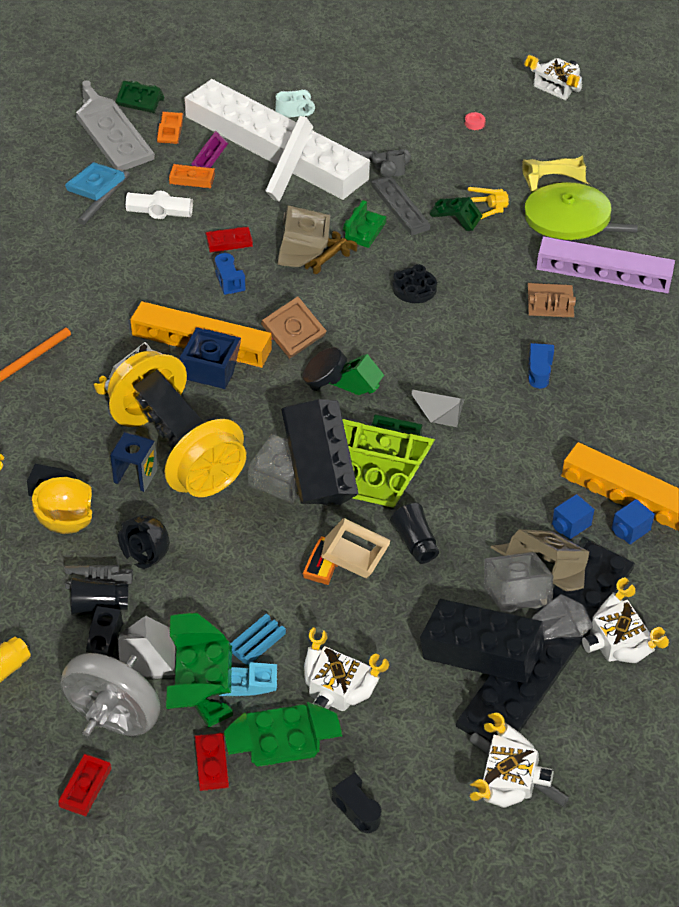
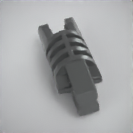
M119 565L64 566L66 574H85V580L116 582V584H132L133 569H119ZM72 580L65 582V589H72Z

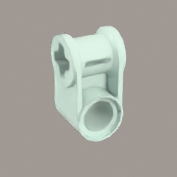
M307 90L282 91L276 95L275 112L287 118L308 116L315 110V105L311 101V95Z

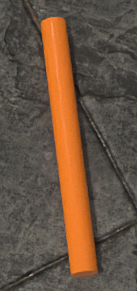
M65 327L0 371V382L71 335L70 330Z

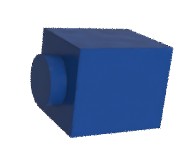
M576 494L554 509L552 525L558 533L565 535L570 540L592 525L595 509Z
M635 499L615 513L612 530L617 537L624 539L628 544H632L651 530L655 514Z

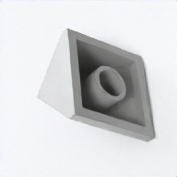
M412 390V396L431 423L457 427L464 399Z
M144 616L120 633L118 639L119 661L126 664L131 655L137 657V660L132 668L145 679L175 678V644L169 636L170 628L148 616Z

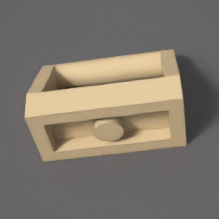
M343 518L325 537L321 558L364 578H368L388 548L390 540ZM346 530L376 546L369 551L342 538V535Z

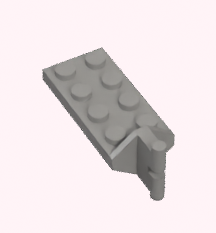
M83 81V106L76 112V118L113 168L123 171L154 160V152L114 100L97 95L91 87V82Z

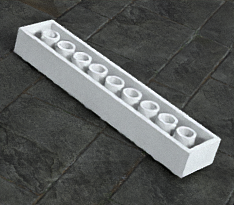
M213 79L185 97L187 118L214 132H219L221 136L276 165L297 123ZM311 131L293 174L343 200L369 180L370 160Z

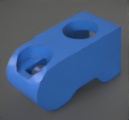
M228 253L218 254L215 257V271L223 294L245 291V275L243 270L236 271L234 257Z
M530 344L529 383L535 388H545L548 386L551 374L550 365H552L554 356V345Z

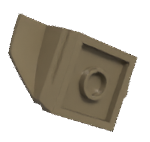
M288 205L283 217L284 233L279 251L278 265L301 267L322 254L323 249L326 248L329 236L330 215Z
M519 529L512 536L510 543L491 545L493 550L506 557L540 552L544 555L543 559L555 563L549 582L565 591L584 588L585 567L589 551L553 531Z

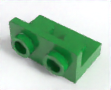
M362 200L360 205L354 208L351 218L347 219L344 223L345 239L369 248L386 224L387 216L367 211V201Z

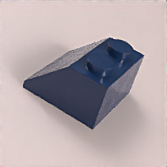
M196 327L180 356V361L186 368L187 380L226 389L234 373L241 338Z

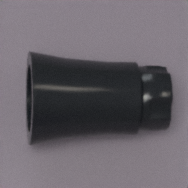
M407 504L392 514L390 523L400 534L416 561L420 564H425L439 555L436 540L430 530L421 504Z
M72 577L71 615L95 612L97 606L128 610V584Z

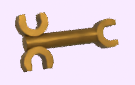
M333 231L332 239L328 237L327 247L330 248L317 258L306 263L305 269L314 266L313 273L318 274L321 271V265L340 250L345 257L350 256V249L356 252L357 243L351 240L347 241L345 238L341 239L340 233Z

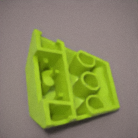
M342 419L359 493L353 499L394 508L435 439Z

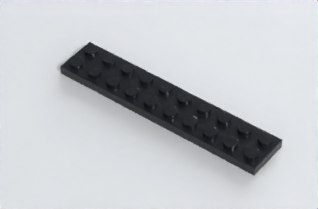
M588 540L583 547L589 551L585 567L584 588L565 591L555 586L531 618L543 621L545 644L527 684L490 675L456 721V727L471 736L477 733L492 743L493 736L498 735L497 731L487 732L484 729V724L491 723L495 726V721L489 718L488 715L499 713L504 718V724H508L520 732L581 645L582 638L586 637L590 632L593 616L612 593L618 592L617 582L621 578H627L630 575L635 563Z

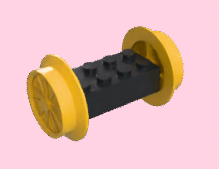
M144 351L131 356L115 370L109 381V410L113 419L126 427H138L148 422L156 424L154 426L162 438L166 437L169 440L167 442L172 449L165 465V479L172 489L183 493L189 492L195 497H208L225 489L237 478L246 461V450L243 446L244 435L240 426L229 419L203 422L181 397L186 385L187 372L184 364L177 357L160 354L155 351Z

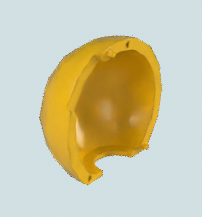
M69 477L51 478L42 482L34 490L32 496L33 512L38 521L52 532L60 534L77 533L91 523L92 489L90 485L79 479Z

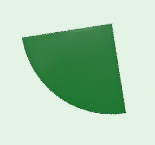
M205 699L195 706L208 728L233 716V710L225 703L210 702L209 699Z

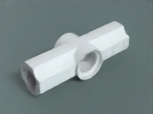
M156 191L153 195L127 193L126 211L149 213L155 219H163L166 215L192 216L193 199L170 197L164 191Z

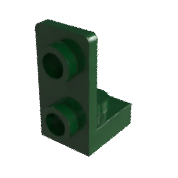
M470 197L440 199L434 204V208L430 212L431 217L456 216L466 231H473L483 216Z

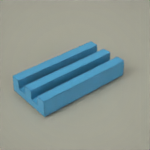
M265 614L230 643L232 654L249 666L250 662L255 661L286 634V628L283 626L279 627L276 620L271 621L270 616ZM272 630L274 631L269 637H267L262 643H260L256 648H254L249 654H247L246 656L244 655L253 646H256L261 641V639H263L267 634H269Z

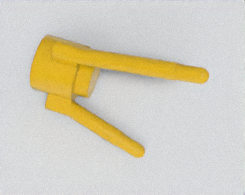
M468 187V191L491 194L488 197L471 198L473 202L487 201L488 206L493 208V210L483 213L481 219L496 213H503V208L508 207V194L503 189L493 190Z

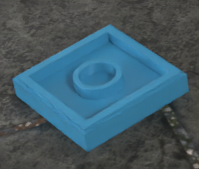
M93 162L67 182L65 186L69 192L97 201L124 180L125 175L122 171Z

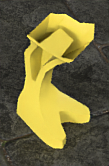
M583 156L575 159L565 158L553 161L523 160L522 171L531 192L537 190L539 179L547 174H560L587 183L586 165L583 161Z

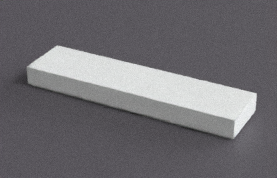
M300 116L266 188L269 196L278 202L281 200L313 129L312 124L306 117Z

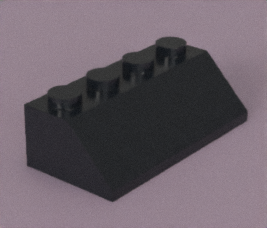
M317 399L282 408L281 411L300 503L341 505L357 496L359 493L339 402L337 400Z

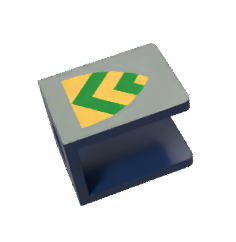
M124 432L110 455L114 483L118 484L130 463L138 465L140 491L145 492L157 471L155 441ZM130 445H137L140 447V450L137 453H130Z

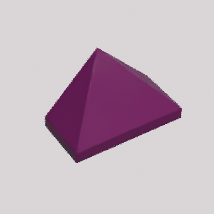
M215 131L191 163L192 166L212 167L228 145V142L219 132Z

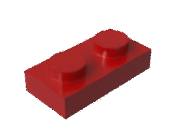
M249 227L206 232L209 252L253 247Z
M224 733L195 736L200 791L229 788Z
M84 754L58 801L59 807L87 816L112 769L111 763Z

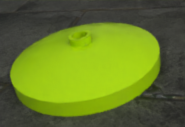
M555 183L541 187L534 191L525 203V219L529 226L538 233L555 239L576 240L593 236L602 231L608 225L611 218V203L609 199L599 190L579 183Z

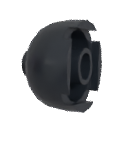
M139 515L121 524L123 526L122 530L118 531L119 546L127 559L131 556L139 562L134 564L135 566L146 569L164 558L169 549L170 540L167 529L160 520L153 516Z

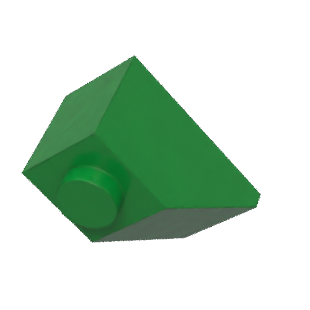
M365 354L346 362L340 372L342 378L336 384L331 385L356 395H362L367 392L371 394L379 388V382L384 377V374L370 356Z

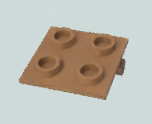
M528 283L529 315L574 318L576 297H573V285Z

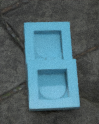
M250 662L249 668L232 667L231 693L219 696H250L276 691L277 664Z

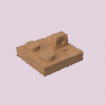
M296 297L261 322V325L267 332L271 333V337L289 359L323 337L327 332L299 297Z

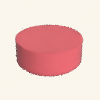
M469 113L465 117V126L471 130H480L485 126V117L480 113Z

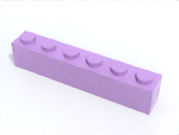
M543 236L536 269L669 293L675 260Z

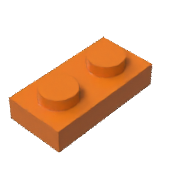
M173 164L169 176V184L211 188L215 177V169Z

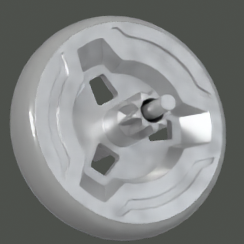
M85 653L73 658L64 668L61 676V688L73 708L89 721L83 731L85 736L88 737L94 727L97 726L125 736H139L148 732L157 722L161 710L160 700L151 684L132 668L137 660L136 656L131 655L125 664L106 655Z

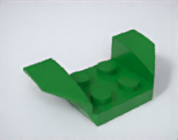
M198 613L171 615L169 636L177 648L175 685L167 686L166 709L194 707L207 697L231 693L232 646L224 634Z
M307 702V706L303 704L253 712L247 715L245 711L224 731L228 755L250 751L252 763L259 767L314 758L320 751V740L342 737V731L337 713Z

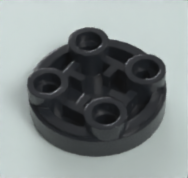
M417 264L413 268L395 272L392 289L396 297L402 301L423 303L435 296L437 280L433 274L426 271L425 266Z
M336 347L321 351L305 367L303 380L313 391L319 390L328 383L336 384L342 378L340 372L347 362V357Z

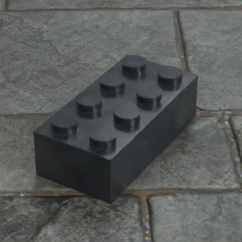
M441 598L420 636L423 659L526 684L545 644L543 621Z

